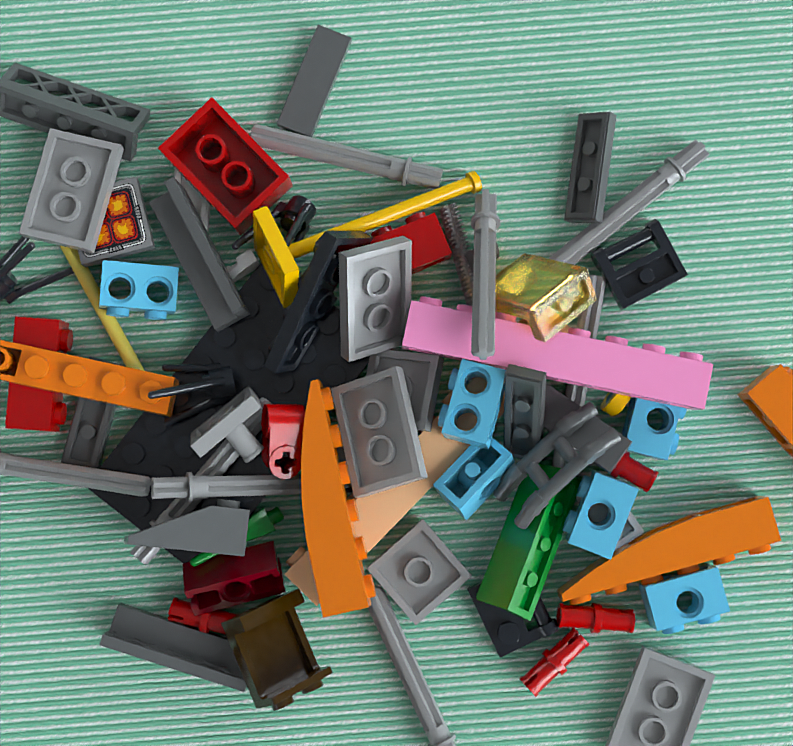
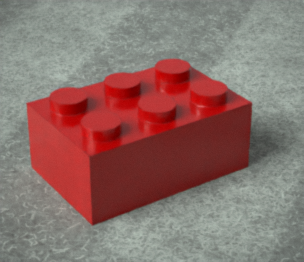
M213 97L158 147L159 151L240 236L253 225L254 210L268 206V208L272 207L293 187L289 175Z

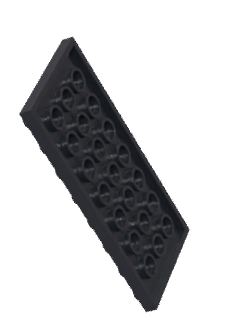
M260 263L239 290L250 315L219 332L212 325L182 363L208 365L219 362L220 367L230 366L236 395L249 385L259 399L266 398L272 404H303L306 411L311 381L318 379L322 383L323 388L330 387L331 390V388L357 380L367 367L370 356L351 362L341 357L340 309L333 305L330 311L315 322L319 326V330L295 370L275 374L266 368L264 364L269 355L268 348L284 322L283 314L286 308H283L262 263ZM175 372L171 377L178 379L179 385L200 382L202 381L201 375L208 373ZM204 390L178 394L175 398L172 416L213 396L205 397ZM236 395L228 396L227 402L233 399ZM227 403L210 407L170 426H165L163 423L165 419L169 418L168 416L143 412L99 469L148 476L150 478L185 477L186 472H192V475L195 476L226 438L200 458L190 446L191 432ZM262 429L255 437L260 444H262ZM260 452L247 463L239 455L223 476L273 474L262 461ZM283 452L282 458L287 457L288 454ZM280 458V459H276L275 461H276L278 464H280V463H281V458ZM151 486L148 496L142 497L88 488L140 530L151 527L149 522L152 519L156 521L175 499H152ZM266 495L203 498L193 511L206 506H216L217 499L239 501V509L250 510V517ZM164 548L183 564L190 562L193 557L201 553Z

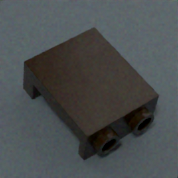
M299 588L279 594L221 623L256 709L271 706L273 711L284 708L294 702V694L300 691L302 694H307L322 687L323 682L321 679L333 673L330 666L319 667L294 607L305 602Z

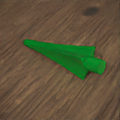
M275 507L266 512L262 508L251 516L248 522L246 542L276 531L273 525L284 520L281 510ZM201 552L190 560V564L197 566L218 554Z

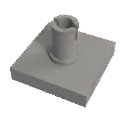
M248 385L191 432L190 446L200 458L224 438L241 455L245 463L251 461L264 449V446L256 440L243 424L244 421L261 408L259 397Z

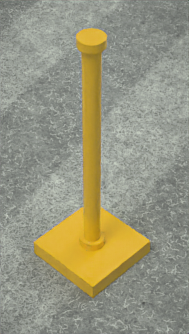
M475 171L466 173L463 179L326 231L366 232L467 192L478 193L482 190V183L479 175ZM268 206L253 211L254 249L283 308H286L293 302L298 291L299 268L294 259L313 252L315 243L324 232L292 243L288 247Z

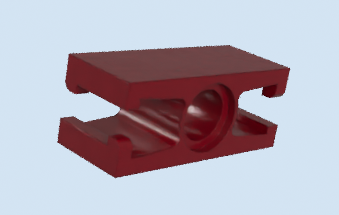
M274 541L246 547L244 556L218 554L197 566H192L190 562L182 564L184 593L187 599L191 598V609L195 616L286 592L282 563L280 558H277Z

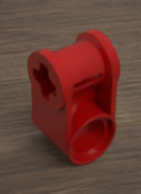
M264 404L262 409L261 427L262 445L264 446V449L261 451L262 461L272 474L280 479L292 478L301 470L303 427L306 412L303 404ZM283 452H286L288 456L282 458ZM281 458V463L278 464L275 460Z

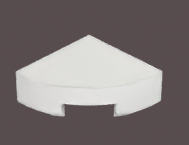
M248 249L236 258L237 263L226 268L233 282H236L256 270L260 263L254 253Z

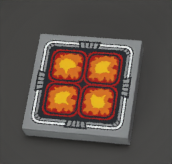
M137 177L114 183L94 254L78 250L81 265L84 267L100 264L103 260L111 261L156 249Z

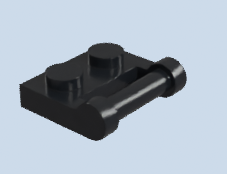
M657 219L646 223L644 229L605 249L599 247L590 252L594 265L600 271L602 277L606 279V284L620 310L688 276ZM650 241L656 245L658 250L615 271L611 264L612 261Z
M482 581L467 588L500 658L540 638L550 636L560 629L556 619L550 617L541 596L533 613L537 625L527 629L522 618L476 599Z

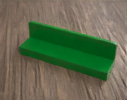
M539 464L550 479L561 469L559 467ZM529 476L521 481L477 593V600L531 621L564 533L562 531L564 523L577 498L576 493L581 480L576 477L573 478L549 501V504L543 508L540 514L535 516L526 529L519 528L515 524L514 519L522 510V505L535 490L538 491L539 488Z

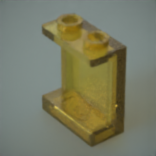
M524 253L496 275L495 312L528 320L534 338L543 342L548 341L597 300L586 267Z

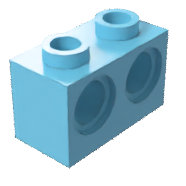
M103 260L99 309H107V316L129 317V311L144 312L145 319L167 320V314L174 315L176 312L179 267ZM115 281H123L130 287V295L125 299H115L109 293V286ZM153 284L162 285L167 290V299L161 303L151 301L147 296V288Z
M465 359L461 360L459 369L453 368L448 384V390L453 391L449 405L443 404L438 419V426L443 427L441 433L445 438L489 449L505 392L506 370ZM475 377H481L487 381L485 390L478 394L467 391L468 382ZM472 413L477 417V423L474 428L468 431L458 429V418L462 414Z

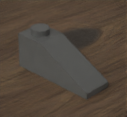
M217 499L216 506H206L124 537V544L244 556L250 510L239 509V501Z

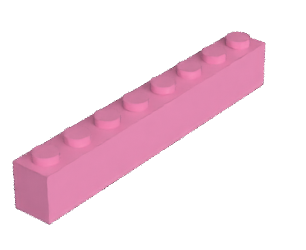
M421 296L419 302L411 300L402 349L439 355L459 361L465 359L504 370L507 369L509 364L547 372L546 379L691 410L705 409L714 364L702 362L703 355L681 351L678 357L665 354L666 348L659 345L643 344L642 349L627 346L628 340L621 337L606 336L605 341L590 338L591 332L587 330L569 328L568 333L553 330L554 324L549 322L531 320V325L517 323V317L514 315L495 312V353L493 356L487 357L486 360H480L479 357L473 356L471 353L472 306L457 304L455 310L441 307L442 301L435 298Z

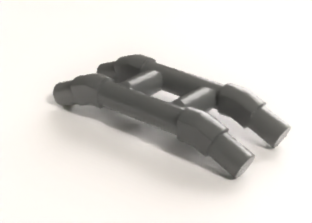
M591 402L561 418L542 440L517 463L508 468L502 476L500 484L493 492L494 497L502 502L506 501L511 492L527 476L539 488L538 491L535 490L522 505V510L514 519L515 524L519 528L526 529L535 516H538L543 508L549 504V501L587 465L592 464L597 458L605 454L606 450L621 441L617 431L611 428L598 438L595 437L587 442L578 452L568 442L566 437H569L581 428L585 422L598 414L596 407ZM555 448L567 464L550 479L538 463Z

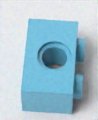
M631 397L621 433L632 441L627 451L657 460H668L669 454H675L679 442V434L675 433L678 418L683 419L687 409ZM652 409L659 411L663 417V424L658 430L652 429L647 423V415Z
M492 437L489 449L470 445L433 486L440 497L467 521L495 491L501 482L502 476L515 463L513 455Z
M592 470L590 477L584 475L576 493V496L581 497L576 512L573 510L569 511L562 531L567 532V542L611 560L639 489L634 485L596 470ZM596 503H603L608 508L606 518L600 522H593L588 517L590 507Z
M706 564L699 566L700 569L692 573L678 575L676 572L663 576L664 579L656 583L642 585L641 582L638 583L650 627L656 631L662 630L663 634H672L684 630V624L698 620L700 625L719 621L721 619L720 614L730 612L718 567ZM684 591H689L692 595L691 605L685 610H679L677 607L678 596Z

